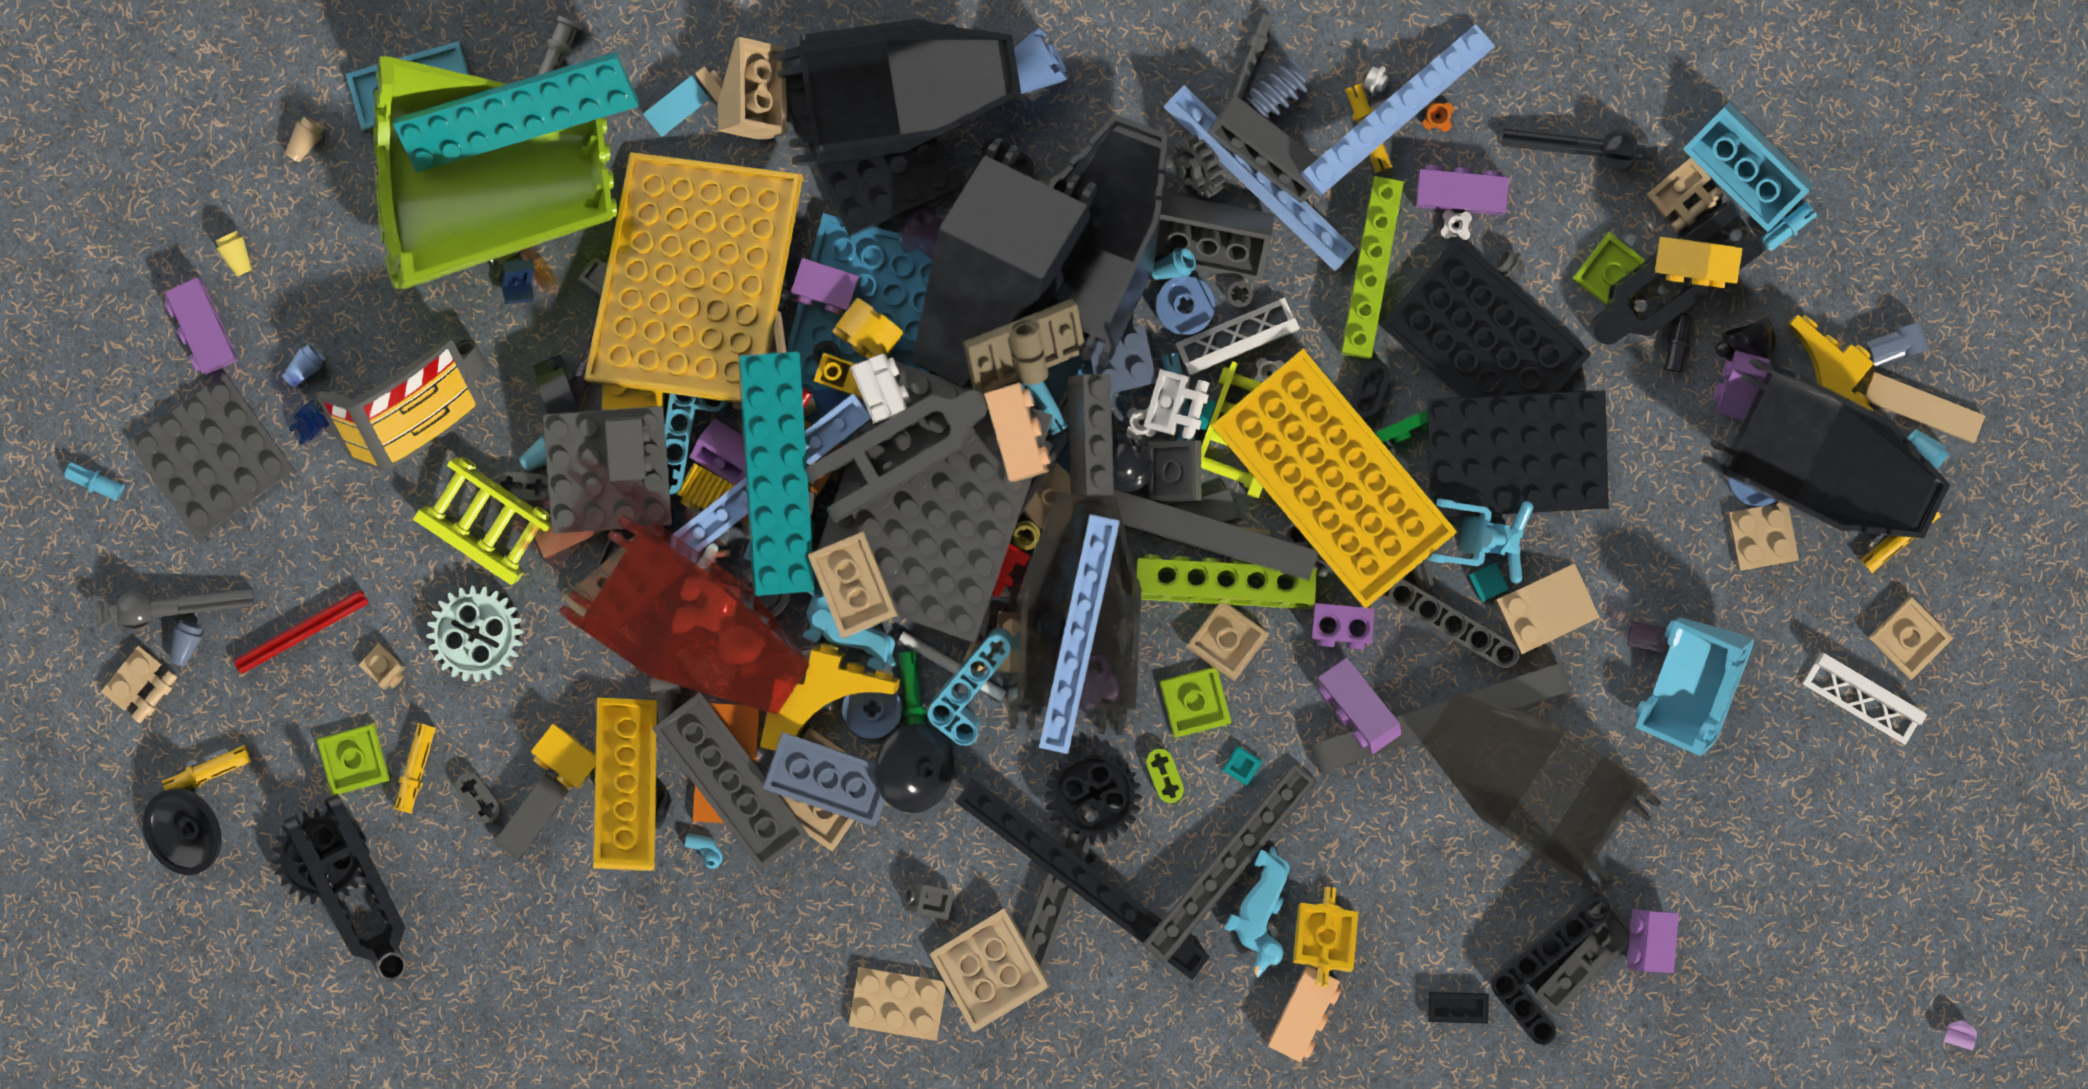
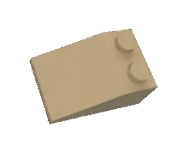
M743 37L735 39L718 100V131L762 141L787 134L786 78L781 79L778 76V72L786 68V61H776L775 57L776 53L786 50V47Z
M1575 563L1494 600L1519 654L1528 652L1600 618Z

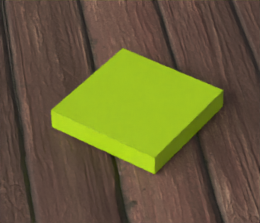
M1608 232L1572 279L1603 304L1607 305L1609 287L1642 264L1645 259ZM1636 291L1635 293H1633L1631 296H1629V301H1628V303H1629L1630 300L1633 298V296L1637 293V291Z
M1214 667L1159 681L1174 738L1232 723L1219 672Z
M375 723L316 739L332 796L390 781Z

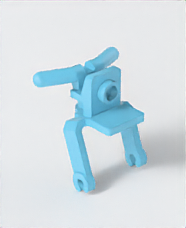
M1437 498L1436 506L1479 512L1480 517H1463L1459 551L1474 554L1472 559L1430 554L1428 561L1479 566L1484 563L1485 553L1505 555L1507 552L1510 580L1514 584H1519L1522 581L1520 538L1523 537V530L1533 510V504L1525 501L1521 505L1512 529H1510L1509 525L1491 523V511L1487 507L1455 503L1451 500Z

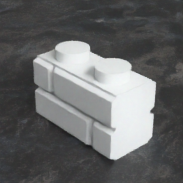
M883 353L850 367L873 423H880L908 408L906 403L911 402L905 385L899 387L895 376L900 373L893 357L887 359L886 354Z

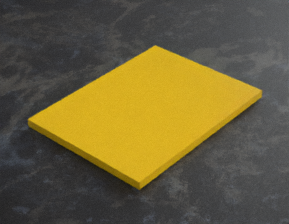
M630 152L584 378L585 381L741 403L738 355L770 353L802 187V174Z

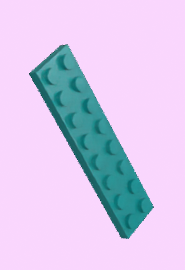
M614 52L394 118L393 126L417 173L639 106V99L618 52Z
M800 352L738 355L753 593L755 596L815 591L814 570L808 554L812 553L808 476L804 471L807 468Z

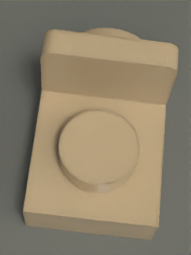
M704 66L695 74L718 105L721 93L720 87L723 85V81L715 70L709 73Z
M380 643L359 664L382 689H387L388 686L393 689L405 676L401 672L406 667Z

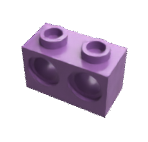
M1315 603L1311 639L1317 640V646L1335 647L1336 641L1347 642L1346 648L1364 650L1365 644H1372L1375 608L1364 609L1363 607ZM1324 617H1330L1335 622L1336 627L1331 634H1324L1319 628V623ZM1355 619L1361 620L1365 625V632L1360 637L1353 636L1349 631V625Z

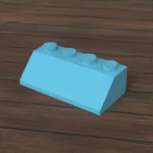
M1730 102L1683 148L1767 232L1814 186Z

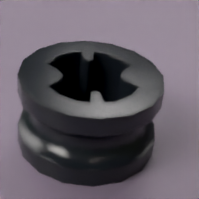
M824 340L815 345L813 357L818 365L822 356L818 357L819 350H825L826 346L832 347L831 352H835V357L840 358L839 348L834 342Z

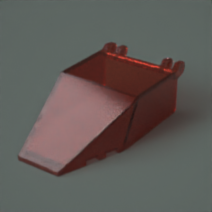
M620 516L618 523L637 535L630 542L618 532L611 531L608 537L619 546L627 549L593 602L577 591L572 590L569 596L574 602L588 609L584 616H581L565 605H562L559 610L560 613L570 623L582 629L652 678L779 714L811 664L788 634L786 635L772 613L768 612L758 599L759 596L754 595L752 588L660 525L651 523L644 526L628 517Z

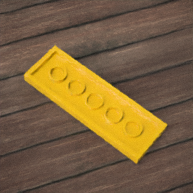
M597 697L593 868L654 870L656 733L652 728L657 725V700Z

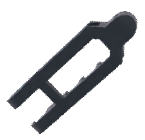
M1729 200L1675 239L1704 243L1705 240L1734 220L1741 212L1734 201ZM1754 236V240L1742 247L1739 270L1765 251L1766 247L1758 236ZM1657 251L1609 287L1606 308L1591 320L1589 332L1596 342L1606 345L1618 342L1629 333L1651 336L1716 287L1697 284L1684 286L1680 289L1682 292L1666 304L1658 305V310L1646 319L1638 320L1628 306L1629 296L1661 274L1655 273Z
M335 794L325 799L324 803L344 844L318 856L297 814L284 820L283 823L348 951H350L351 955L370 960L381 978L387 981H394L402 977L406 971V961L399 948L405 925L339 795ZM349 854L386 924L383 933L369 940H363L358 937L353 923L341 904L340 897L332 886L324 868Z

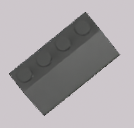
M1163 193L1155 261L1162 259L1177 248H1186L1195 257V269L1262 282L1275 214Z

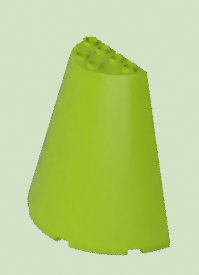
M389 56L379 57L376 72L378 90H375L373 121L374 159H376V165L378 166V175L375 176L376 200L381 242L385 244L387 256L384 259L389 278L395 289H407L609 221L616 217L617 204L615 199H611L610 193L614 183L613 173L608 171L605 166V161L610 160L609 143H604L603 135L607 131L606 116L416 173L393 126L394 118L507 84Z

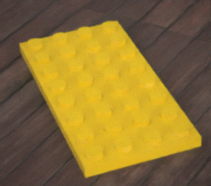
M1304 349L1211 425L1364 609L1457 533L1454 527Z

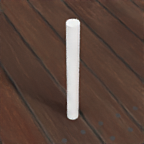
M905 631L898 640L953 674L961 666L960 663ZM988 680L980 689L999 701L1002 700L1006 693L1004 689Z

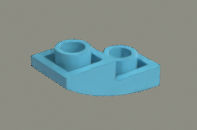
M691 75L643 113V115L657 133L663 137L711 97L694 75Z

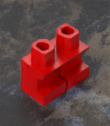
M1012 543L1009 544L992 593L997 598L1001 595L1006 585L1010 587L1014 585V578L1010 573L1015 565L1019 563L1022 566H1026L1031 558L1028 553L1017 548Z

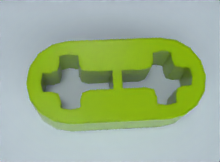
M1154 749L1147 756L1146 764L1157 794L1164 802H1177L1183 796L1184 788L1174 760L1165 749ZM1157 753L1161 757L1168 758V762L1164 764L1167 772L1164 775H1161L1158 767H1152L1151 762L1155 760L1154 755ZM1165 777H1169L1172 785L1177 784L1179 786V790L1175 791L1176 797L1170 798L1168 794H1162V790L1166 788L1163 780Z

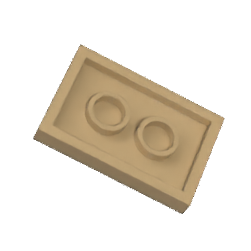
M865 532L858 533L808 554L841 638L844 639L898 616Z
M858 967L849 1026L937 1041L946 983L941 980Z

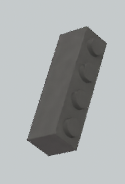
M1234 96L1221 109L1207 133L1299 203H1302L1315 190L1303 178L1301 173L1314 163L1318 157L1297 143L1294 138L1276 127L1270 120L1264 118L1246 102Z
M1110 374L1069 376L1068 412L1071 496L1113 495Z

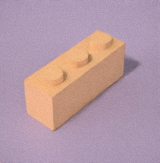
M1018 383L985 393L1009 481L1015 482L1048 472L1046 465L1050 464V457L1046 446L1041 447L1038 436L1042 435V429L1038 418H1033L1030 407L1034 406V401L1030 389H1025L1024 385Z
M1309 965L1305 966L1267 1044L1268 1047L1299 1062L1302 1061L1303 1057L1309 1058L1316 1044V1042L1312 1041L1316 1030H1323L1329 1015L1325 1014L1329 1003L1333 1005L1336 1003L1342 991V988L1338 987L1340 981L1331 976L1328 978V987H1317V969Z

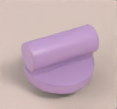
M1959 1020L1948 1025L1943 1042L1973 1051L1977 1031L1970 1023Z

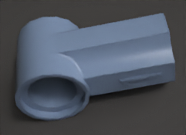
M1920 321L1895 330V333L1884 335L1865 343L1866 350L1871 355L1870 360L1874 363L1873 367L1903 356L1907 358L1930 350Z

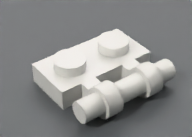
M1160 369L1144 427L1174 435L1177 424L1183 425L1185 427L1182 438L1193 440L1196 429L1199 430L1202 422L1199 418L1203 404H1207L1209 395H1207L1209 383L1198 380L1195 391L1190 390L1188 386L1191 378ZM1185 398L1192 400L1188 417L1180 415Z

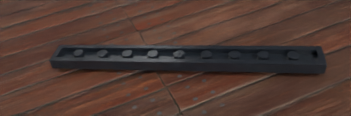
M971 778L954 801L1141 943L1146 940L1161 922L1160 918L974 778ZM1185 939L1167 962L1193 980L1210 956L1188 939Z

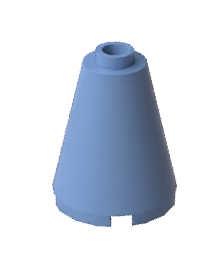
M1041 27L1033 30L1014 48L1021 94L1069 79V76L1064 74L1067 72V69L1053 43H1046L1043 39L1048 35Z

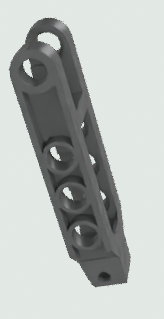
M975 390L967 391L953 400L931 394L807 467L804 471L811 484H814L817 479L834 470L838 471L856 461L868 482L867 485L826 509L833 523L845 519L950 456L965 449L970 427L984 420L990 412L986 397L983 393ZM931 412H942L951 427L949 437L878 477L866 456L867 450L882 441L893 439V435L910 425L915 426L919 424V420Z

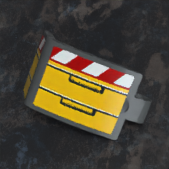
M447 338L402 371L356 399L321 391L316 396L318 400L314 404L313 409L323 429L329 435L339 438L351 460L382 471L389 470L441 439L482 406L484 400L474 381L484 372L487 364L475 340L472 338H465L456 343Z

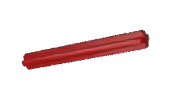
M358 590L234 660L236 669L239 673H245L366 606L368 599L365 593Z

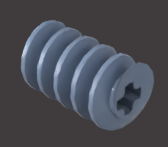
M1291 58L1286 60L1288 69L1283 66L1277 67L1279 77L1272 73L1268 75L1270 85L1260 81L1258 85L1261 92L1252 88L1249 91L1251 99L1245 96L1250 106L1267 120L1271 121L1268 114L1270 111L1280 115L1278 104L1286 108L1289 107L1288 96L1295 100L1299 99L1296 93L1297 89L1305 93L1308 91L1305 82H1310L1309 78Z

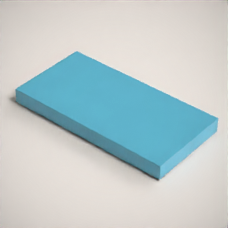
M460 41L399 58L470 75ZM378 65L346 74L362 131L373 129L375 90H378V82L376 80Z

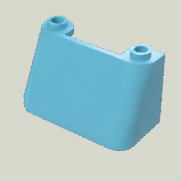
M1679 617L1675 621L1672 620L1667 627L1665 637L1669 638L1668 645H1670L1652 696L1646 702L1642 700L1636 710L1635 717L1639 719L1635 728L1702 756L1714 745L1720 734L1751 653L1754 639L1744 634Z

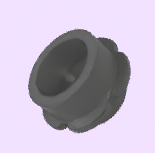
M1510 249L1507 250L1496 264V269L1504 277L1509 275L1515 276L1523 264L1520 261L1521 254L1519 252L1514 253Z

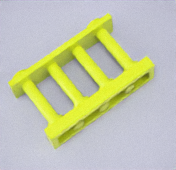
M1232 361L1230 368L1224 366L1218 383L1223 384L1201 445V468L1244 483V487L1249 488L1247 495L1258 499L1263 487L1250 472H1245L1204 457L1210 440L1228 446L1211 425L1218 420L1220 412L1227 413L1235 406V404L1224 401L1230 384L1251 392L1261 384V382L1236 374L1235 370L1238 363Z
M456 457L447 464L448 467L455 471V474L436 504L430 506V508L426 505L419 509L413 520L512 586L519 581L525 572L519 568L520 564L518 561L539 528L545 532L552 528L551 519H549L551 515L540 507L533 508L476 470L477 466L471 460L465 457ZM467 479L478 486L480 490L459 523L455 522L453 524L445 518L446 514L444 512L464 480ZM491 495L505 504L484 539L477 540L470 535L469 528ZM514 512H517L530 522L509 555L503 557L494 551L495 547L493 545Z

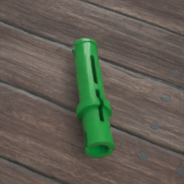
M917 652L898 653L905 701L903 716H906L907 724L918 723L925 725L924 713H927L926 707H923Z

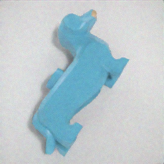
M815 588V591L808 592L812 595L806 614L810 623V629H806L802 637L818 643L823 635L826 640L835 645L863 649L867 654L873 656L869 659L867 666L876 670H883L886 662L892 667L896 664L892 656L895 646L892 636L872 626L844 639L841 638L823 591Z
M1274 846L1269 848V853L1262 849L1258 852L1253 866L1257 868L1263 866L1260 879L1243 899L1239 908V917L1230 914L1223 928L1227 931L1235 930L1241 944L1257 953L1253 966V972L1256 977H1259L1268 966H1276L1282 960L1284 952L1282 945L1268 934L1266 928L1271 913L1277 915L1284 901V898L1280 897V893L1290 871V865L1286 860L1277 855Z

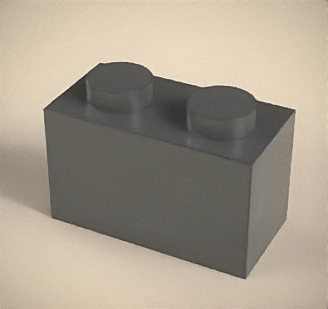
M642 416L606 418L609 481L646 479V471H652L651 453H645L644 441H650L649 423H643Z

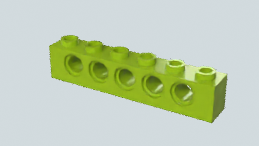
M1376 176L1372 180L1340 352L1342 355L1364 359L1372 357L1403 190V181Z
M1149 554L1137 560L1135 600L1204 604L1221 603L1240 606L1313 610L1315 605L1317 568L1313 569L1310 581L1241 560H1233V563H1221V560L1217 558H1204L1203 562L1191 561V558L1186 556L1173 557V560H1164L1159 555ZM1162 572H1169L1175 579L1173 582L1166 584L1159 580L1158 575ZM1197 573L1204 578V582L1200 585H1193L1189 582L1188 577L1191 574ZM1222 575H1228L1233 579L1234 583L1229 587H1224L1219 584L1217 579ZM1251 577H1258L1263 581L1264 585L1261 588L1255 589L1249 586L1247 580ZM1283 578L1289 579L1293 583V588L1282 590L1277 582Z

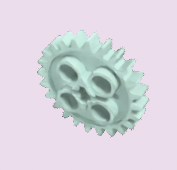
M471 586L470 594H467L464 588H459L458 598L454 594L448 593L450 603L447 604L446 602L439 601L438 603L443 610L441 612L432 611L431 613L438 619L436 622H428L427 624L435 629L434 633L426 635L427 638L435 639V643L428 647L429 650H438L439 652L434 657V661L443 659L445 662L441 669L447 670L452 667V677H456L460 672H463V681H468L471 674H473L475 682H480L481 674H484L487 680H492L493 670L498 675H502L501 665L504 664L507 667H512L513 665L508 658L510 656L519 657V654L513 650L514 646H523L521 641L516 640L517 635L524 633V630L516 629V625L523 620L522 618L512 617L517 611V607L507 609L506 606L510 599L506 597L498 601L499 591H495L491 596H488V587H483L480 594H478L476 586ZM471 605L475 608L477 615L472 622L468 623L462 618V611L466 606ZM494 619H498L503 625V630L498 636H493L488 631V625ZM456 620L470 629H476L479 626V633L498 642L499 647L495 648L481 639H475L472 642V635L453 626L452 621ZM453 632H458L463 638L462 645L457 649H453L448 643V638ZM482 645L489 651V657L483 663L478 662L474 655L477 647Z

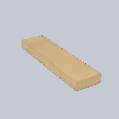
M1876 372L1872 374L1865 392V396L1873 405L1972 444L1975 443L1985 418L1983 414Z

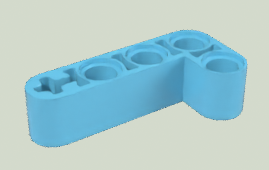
M670 393L665 420L666 450L668 451L669 447L675 444L680 445L683 449L682 457L679 460L672 461L667 455V463L669 465L681 466L680 471L675 469L673 471V478L678 480V483L671 486L670 495L677 494L686 477L697 410L719 413L727 407L728 401H721L718 406L711 407L707 404L706 398L692 397L687 402H681L677 394ZM683 415L687 418L688 425L685 430H674L672 422L676 416Z
M994 628L984 637L930 703L928 709L929 721L959 745L967 746L972 744L976 740L980 729L979 718L965 706L998 669L1011 651L1013 638L1011 633L1004 628ZM1002 641L1004 643L1003 646H998L992 656L990 651L992 650L993 643ZM981 661L986 664L987 669L982 672L977 671L973 668L972 663ZM957 683H963L968 687L969 691L958 693L953 686ZM944 705L949 709L950 713L940 715L936 712L935 707ZM963 723L968 724L972 727L973 732L963 733L959 730L958 726Z

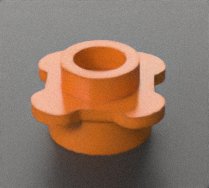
M1431 101L1425 107L1426 118L1422 122L1424 128L1427 130L1438 128L1443 132L1449 131L1452 127L1450 118L1454 111L1453 105ZM1437 113L1441 115L1440 119L1435 117Z

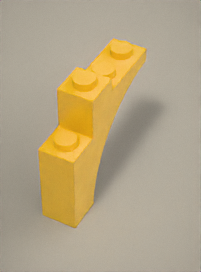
M1794 316L1786 326L1797 336L1808 352L1816 373L1817 383L1873 411L1869 406L1871 402L1865 395L1859 391H1856V393L1851 391L1874 364L1869 359L1871 357L1870 353L1860 345L1854 347L1852 344L1846 346L1841 351L1838 349L1841 345L1830 335L1827 334L1824 337L1816 330L1818 325L1808 316Z
M821 644L820 647H815L811 650L805 680L801 679V674L785 671L784 675L780 674L775 678L760 747L775 751L782 731L799 737L810 718L820 708L838 698L864 692H880L893 695L898 691L900 679L893 678V673L877 669L875 673L865 671V666L857 663L848 662L847 666H844L845 653L838 652V647Z

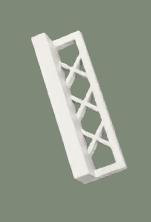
M1282 298L1175 344L1188 375L1192 376L1292 334L1300 328L1296 319L1292 316L1286 299ZM1282 306L1288 321L1276 326L1265 322L1270 310ZM1265 313L1263 320L1255 318L1256 316ZM1248 319L1261 324L1257 334L1250 337L1238 333L1242 322ZM1238 324L1235 332L1227 329ZM1264 325L1270 327L1269 329L1262 331ZM1224 331L1234 335L1229 346L1220 349L1211 345L1215 333ZM1211 335L1208 343L1200 341L1201 339ZM1236 337L1243 339L1241 341L1234 343ZM1194 342L1205 346L1206 349L1203 356L1190 362L1184 346ZM1209 348L1215 350L1214 352L1207 354Z
M1825 653L1819 654L1802 683L1804 686L1904 745L1907 744L1917 725H1922L1928 715ZM1819 668L1830 673L1833 686L1820 688L1811 682ZM1835 676L1845 683L1837 684ZM1847 685L1856 688L1859 701L1848 704L1842 701L1838 688ZM1834 689L1836 697L1827 692V690ZM1861 692L1871 698L1863 699ZM1873 700L1880 702L1884 716L1874 719L1869 717L1864 703ZM1860 704L1861 711L1852 706ZM1887 707L1895 711L1896 713L1889 715ZM1901 715L1911 721L1903 736L1892 730L1890 718ZM1885 719L1887 727L1878 721Z

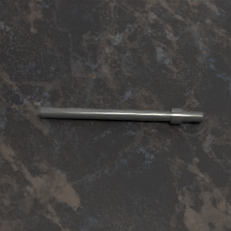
M1261 13L1254 35L1251 34L1247 44L1249 50L1232 98L1237 96L1242 101L1244 100L1260 52H1264L1268 41L1265 38L1273 18L1268 14Z

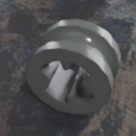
M1244 281L1232 283L1226 292L1228 303L1235 308L1248 306L1253 298L1251 286ZM1235 287H1238L1240 290L1244 288L1247 290L1248 295H1245V297L1248 299L1242 303L1239 299L1236 301L1232 299L1231 295L1235 294L1232 290Z

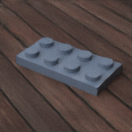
M782 731L762 786L764 790L873 827L877 825L885 802L876 786L874 776L875 763Z

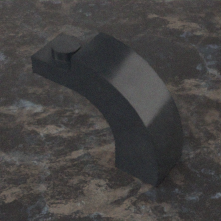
M561 355L533 365L536 374L535 379L547 413L581 411Z

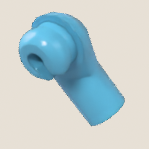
M687 833L685 847L700 850L705 860V866L710 869L717 868L722 863L723 855L715 839Z

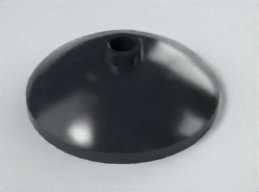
M918 723L901 726L887 736L878 750L874 766L877 789L886 803L899 811L907 813L926 811L940 802L947 793L954 774V757L949 742L937 729ZM925 767H927V771H926V773H925V775H924V774H923V769H924Z
M182 788L167 789L150 800L143 816V831L147 845L155 858L167 869L182 875H195L212 866L221 850L222 835L218 819L208 803L197 794Z

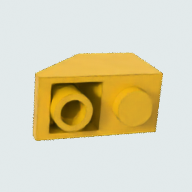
M823 353L814 382L848 395L855 393L858 398L864 400L850 368L857 364Z

